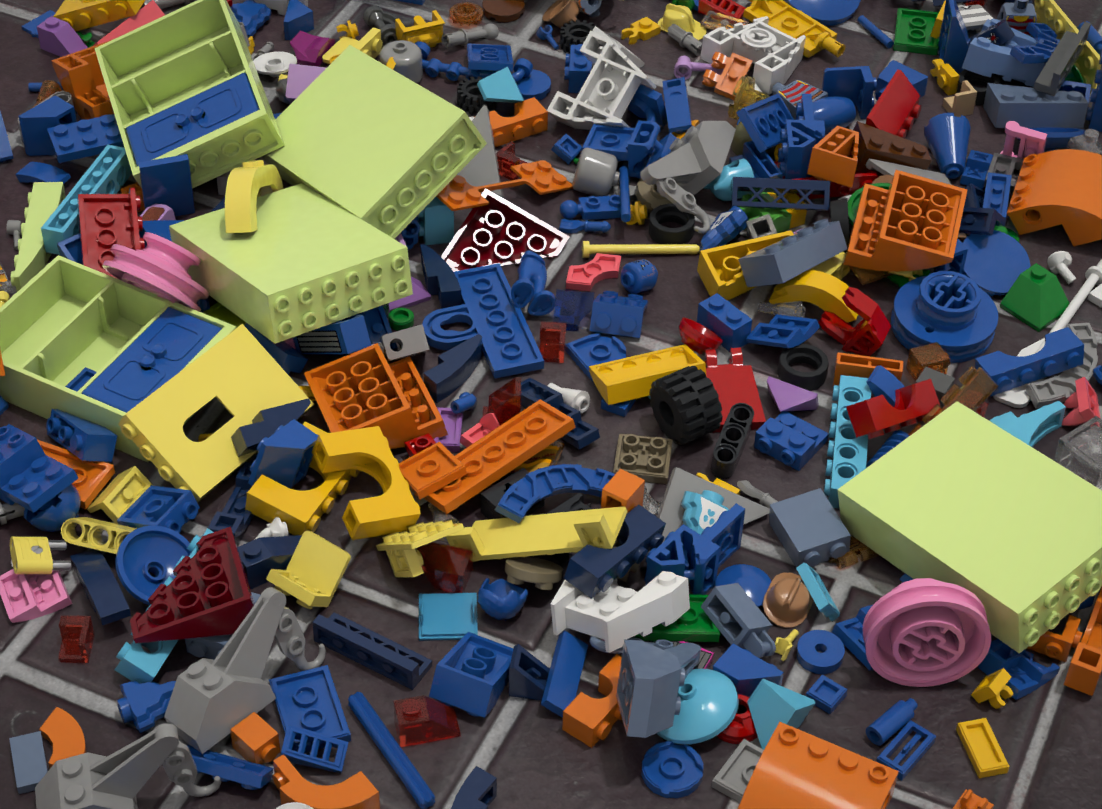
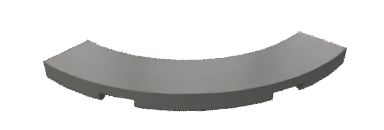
M1090 323L1066 325L1084 344L1083 365L1065 370L1059 376H1054L1044 381L1028 383L1026 392L1036 409L1057 401L1065 402L1076 391V380L1085 377L1088 382L1090 381L1093 369L1097 366L1098 361L1096 349L1098 344Z

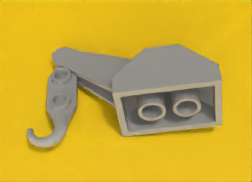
M702 121L696 127L691 126L684 137L673 141L669 148L671 150L670 154L649 164L640 172L641 179L646 184H656L658 193L676 205L681 212L691 213L701 220L703 228L694 227V230L701 234H705L710 230L711 222L707 213L696 204L694 195L722 173L736 131L727 121Z
M269 587L262 592L251 611L215 660L202 658L198 662L191 664L187 670L177 677L164 718L167 724H173L177 727L180 738L202 754L230 734L232 727L253 712L258 713L276 699L271 686L261 679L274 638L281 653L291 659L300 671L320 667L325 659V646L320 644L316 659L312 662H307L305 658V637L292 610L285 607L286 596L273 587Z
M162 724L145 736L107 757L87 752L56 761L35 787L36 808L138 809L136 794L161 765H163L170 781L180 785L188 795L194 797H203L214 793L220 787L221 779L219 776H215L212 784L202 787L195 784L197 766L188 746L179 741L175 725Z

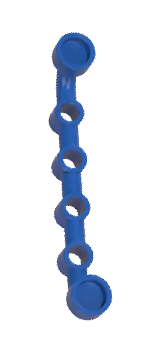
M421 41L415 43L421 49L422 68L425 69L426 74L430 77H437L439 72H444L446 77L452 81L458 80L460 75L466 76L468 80H470V77L478 79V76L484 79L498 72L471 70L468 67H462L458 62L444 64L435 58L427 61L426 59L431 52L430 47ZM524 58L517 60L513 68L515 73L512 74L514 80L517 82L522 78L530 76L533 64L529 60Z

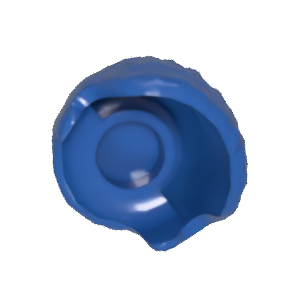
M486 578L478 592V603L482 610L498 620L515 617L527 600V589L518 587L504 579H497L489 584L490 580Z

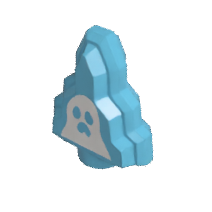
M703 490L702 494L685 491L681 503L685 510L682 521L687 527L701 535L706 527H711L717 522L722 512L729 509L722 505L724 498L716 492Z

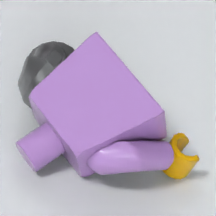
M289 64L288 78L280 79L277 82L276 94L279 100L286 104H291L326 67Z

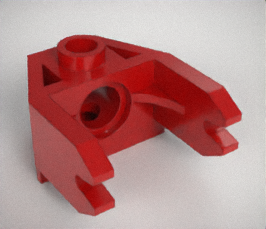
M848 287L842 299L847 307L863 319L853 328L835 313L825 311L818 323L823 331L843 345V351H850L856 355L871 356L883 344L891 325L875 301L859 289Z

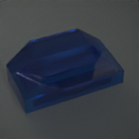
M557 289L553 330L579 331L581 320L592 311L595 292Z

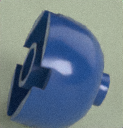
M70 484L34 513L25 508L24 518L41 531H60L62 524L66 520L79 517L78 513L81 504L79 492Z

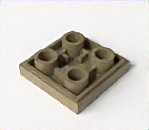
M619 434L613 473L616 474L619 469H622L644 479L645 482L667 484L673 439Z

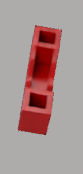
M928 379L895 390L896 399L894 407L889 404L883 395L846 406L856 438L867 435L868 439L884 435V431L889 433L932 418L931 412L941 409L932 380Z

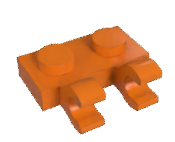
M715 52L712 57L713 62L711 66L715 69L724 70L719 75L712 70L706 69L702 84L708 87L715 86V93L735 100L739 87L744 82L753 60L733 52L730 57L720 52Z

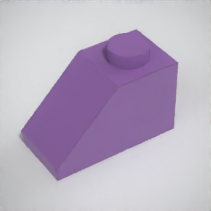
M51 16L37 26L40 48L63 57L88 48L68 22Z

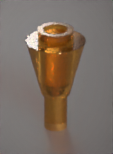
M44 80L33 107L52 94L62 91L60 85L53 80Z

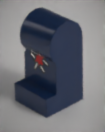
M1005 19L971 37L969 44L974 37H984L989 39L991 43L1000 46L1013 38L1015 34Z

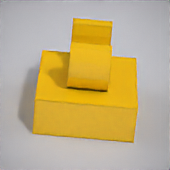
M1002 668L987 675L972 692V697L978 703L989 699L990 704L995 709L1003 707L1006 703L1001 699L1000 695L1004 699L1013 695L1011 688L1006 685L1011 678L1010 674Z

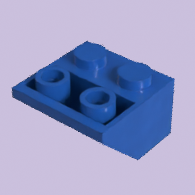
M55 95L19 115L26 154L29 156L55 155L48 137L47 128L77 122L74 106Z
M295 419L285 426H279L269 438L264 437L258 444V455L250 467L251 475L248 484L253 486L259 477L264 475L291 489L306 477L313 458L312 450L318 435Z

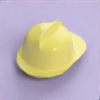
M671 3L666 5L664 16L658 21L661 30L668 32L667 29L672 24H676L686 32H691L697 40L703 39V36L706 35V28L700 22L693 19L692 12L688 7Z

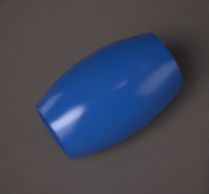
M834 96L812 102L814 120L824 121L825 135L836 126L846 128L855 120L856 109L849 98Z

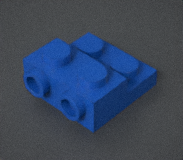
M782 411L775 419L770 417L756 431L754 448L800 471L828 441L829 433L787 411Z
M151 485L121 515L117 523L137 529L150 525L163 526L180 534L181 527L197 516L200 507L191 490Z

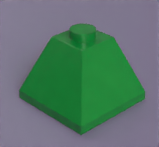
M1035 263L1019 275L1001 301L1000 308L1040 332L1059 319L1070 303L1057 276Z

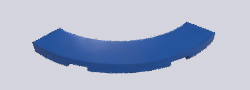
M1030 22L1027 24L1026 31L1034 37L1037 42L1036 46H1014L1010 51V55L1022 64L1045 63L1049 60L1060 39L1056 38V33L1045 23Z
M561 464L540 468L526 474L524 478L511 485L500 499L495 511L520 523L526 512L533 505L549 496L580 492L602 498L603 487L615 474L599 468L596 470L582 468V465Z

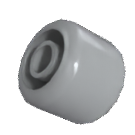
M397 40L389 42L381 49L380 62L386 65L388 59L393 57L396 63L394 71L417 84L421 81L423 77L422 53L415 43Z
M584 148L575 170L572 182L573 189L596 197L607 196L612 185L616 186L620 172H616L617 158L613 154L592 148Z

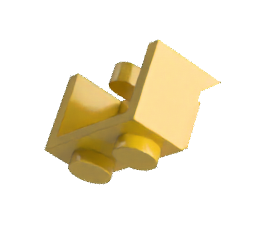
M436 10L432 11V22L426 23L421 16H415V26L406 28L399 18L395 19L397 40H405L412 43L421 41L430 48L435 47L437 43L442 42L441 37L445 22Z

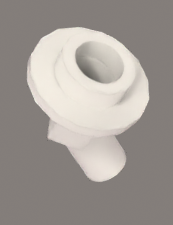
M1058 251L1048 257L1047 263L1050 270L1055 274L1059 273L1068 285L1077 279L1068 269L1072 263V257L1068 252Z
M275 517L272 523L266 524L267 528L262 530L255 539L288 536L286 522H281L279 517Z

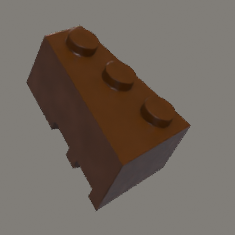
M858 121L855 124L853 131L859 132L857 172H875L883 176L879 171L869 170L866 167L869 158L924 170L928 169L932 160L926 146Z

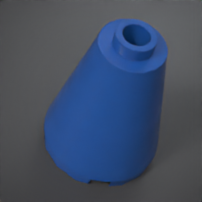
M943 113L929 120V124L924 127V136L940 172L946 174L949 179H955L962 175L965 170L971 127L969 120L965 116L957 117L954 116V113Z

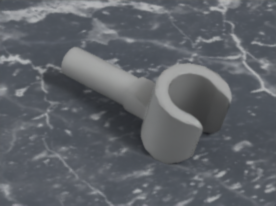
M8 220L7 234L14 236V249L18 250L21 221Z

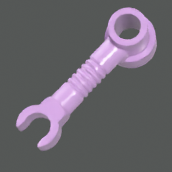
M681 56L675 64L674 75L676 78L685 77V80L690 78L692 71L705 72L706 69H709L721 75L724 69H715L710 63L691 62L689 57Z

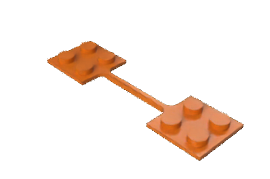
M540 160L511 166L510 169L521 179L476 187L466 182L464 177L456 175L436 197L451 211H458L488 205L489 201L481 195L485 189L493 191L527 184L539 195L570 190L573 189V186L564 175L559 174L552 168L549 162Z

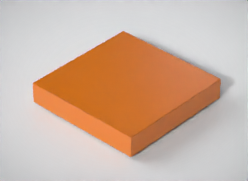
M437 442L399 463V469L404 479L409 483L411 492L419 500L467 474L466 467L441 442Z

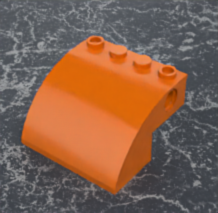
M107 42L51 60L63 90L71 94L74 109L82 120L114 114L94 49Z
M1063 149L1037 155L1030 154L1025 157L1007 210V215L1011 218L1018 234L1022 235L1062 224L1073 247L1102 240V155L1085 150Z
M779 722L753 771L738 809H886L893 796L899 771Z

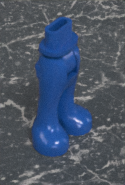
M528 250L521 257L518 268V280L511 288V298L518 308H523L529 303V314L542 316L554 310L556 299L552 292L545 290L547 281L545 261L540 255Z

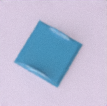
M477 593L419 594V641L461 640L467 632L478 635Z

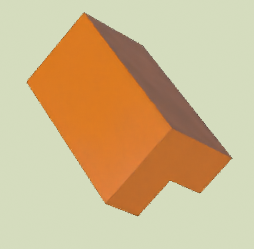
M838 352L833 387L834 385H839L841 375L869 378L875 367L879 365L887 369L901 382L903 361Z

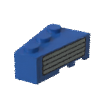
M359 314L292 337L295 348L300 354L349 355L371 346L364 316Z

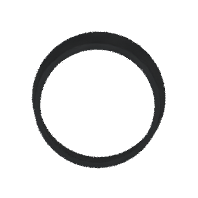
M846 198L830 201L831 222H840L848 247V200Z

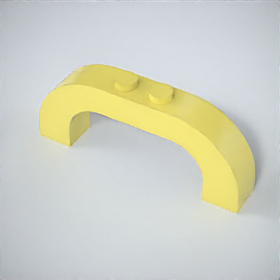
M264 160L242 162V167L234 168L230 172L225 193L226 233H245L258 230L256 214L257 197L284 189L281 176L275 165H264Z

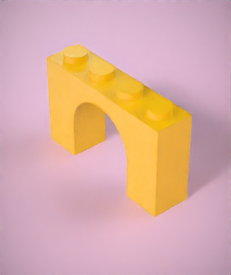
M65 0L53 17L68 22L76 32L134 16L145 0Z
M307 422L302 424L317 435L327 433ZM313 456L309 467L316 470L323 477V484L311 490L299 491L290 489L261 475L247 492L245 510L251 511L252 514L269 523H272L275 517H279L281 522H286L288 532L294 536L302 535L305 531L314 532L319 526L321 516L331 511L337 495L344 494L351 477H357L360 470L349 469L321 473Z
M379 426L318 435L312 454L321 473L349 469L360 470L374 477L383 489L384 494L380 496L349 501L342 519L352 540L409 531L408 527L416 524L421 514L419 504L415 502L410 492L409 483L404 479L399 469V463L394 458L389 448L388 440L383 436Z

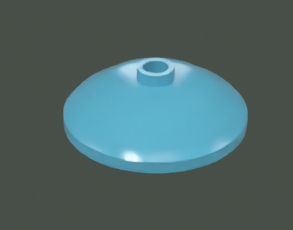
M692 669L685 678L684 686H679L677 696H680L681 699L679 715H674L672 727L657 734L663 739L676 744H696L709 740L721 733L732 722L738 710L739 699L733 682L727 676L715 670Z

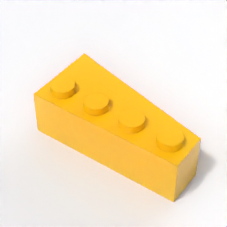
M792 230L701 250L697 272L710 297L718 293L724 299L730 300L755 288L747 287L738 259L777 243L783 238L793 236Z

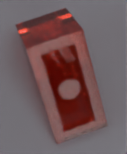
M515 377L489 395L488 406H483V416L494 413L499 425H502L521 412V377Z
M434 542L416 548L423 558L422 570L435 589L449 593H464L473 570L472 550Z
M424 695L393 701L394 723L400 747L461 736L454 708Z

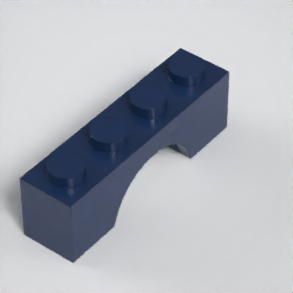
M637 505L626 514L616 538L621 546L603 549L586 545L570 558L564 579L591 599L600 591H607L617 577H624L633 564H640L649 551L653 548H658L664 540L662 534L666 523L641 505Z

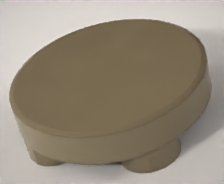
M512 557L507 559L505 564V572L508 575L507 582L521 585L525 581L536 583V588L551 590L553 583H557L562 579L563 568L548 560L533 557Z

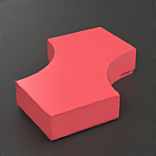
M596 253L594 259L586 264L569 266L566 289L590 292L597 282L609 278H618L621 256Z

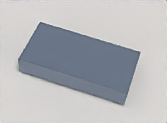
M41 731L9 738L19 794L34 791L36 785L48 772Z

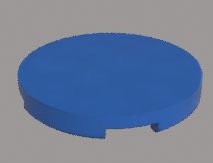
M994 230L993 235L970 234L963 241V244L968 248L963 275L975 281L978 287L989 296L1006 295L1019 275L1031 267L1028 254L1023 246L1006 233Z

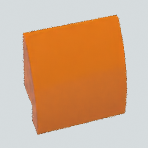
M895 170L889 190L865 183L843 264L861 269L899 272L929 269L952 262L967 189Z
M376 343L304 373L331 433L379 426L383 436L388 440L390 449L405 447L404 442L428 433L433 439L448 435L444 421L410 356L388 364L379 344Z

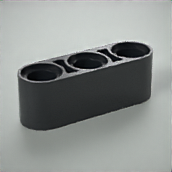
M736 403L731 407L715 445L710 469L717 478L727 479L734 474L750 435L754 410L746 403Z

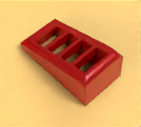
M699 0L698 6L699 13L735 24L739 23L743 17L744 9H746L732 0Z

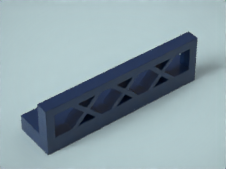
M733 177L731 180V207L829 210L830 181ZM737 191H748L754 195L748 201H737ZM771 192L775 193L778 197L773 202H765L759 194ZM786 193L799 194L802 198L795 204L789 203L784 198V195ZM810 194L824 195L823 205L813 204L808 196ZM755 198H757V199L759 200V202H752V201H753ZM779 199H781L784 203H776V202H777ZM805 200L808 204H800V203Z
M964 207L959 233L993 235L994 227H1005L1006 219L995 209Z
M335 612L329 618L319 614L312 622L315 642L324 644L325 647L411 690L417 686L432 667V660Z

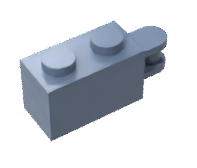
M739 583L715 586L701 605V608L731 645L734 643L741 648L749 650L758 658L772 656L776 651V645L767 634L772 624Z

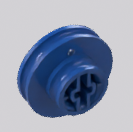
M939 271L928 276L913 279L900 288L895 296L890 323L897 340L912 353L936 362L959 363L975 359L989 349L998 324V310L991 297L966 275L954 271Z

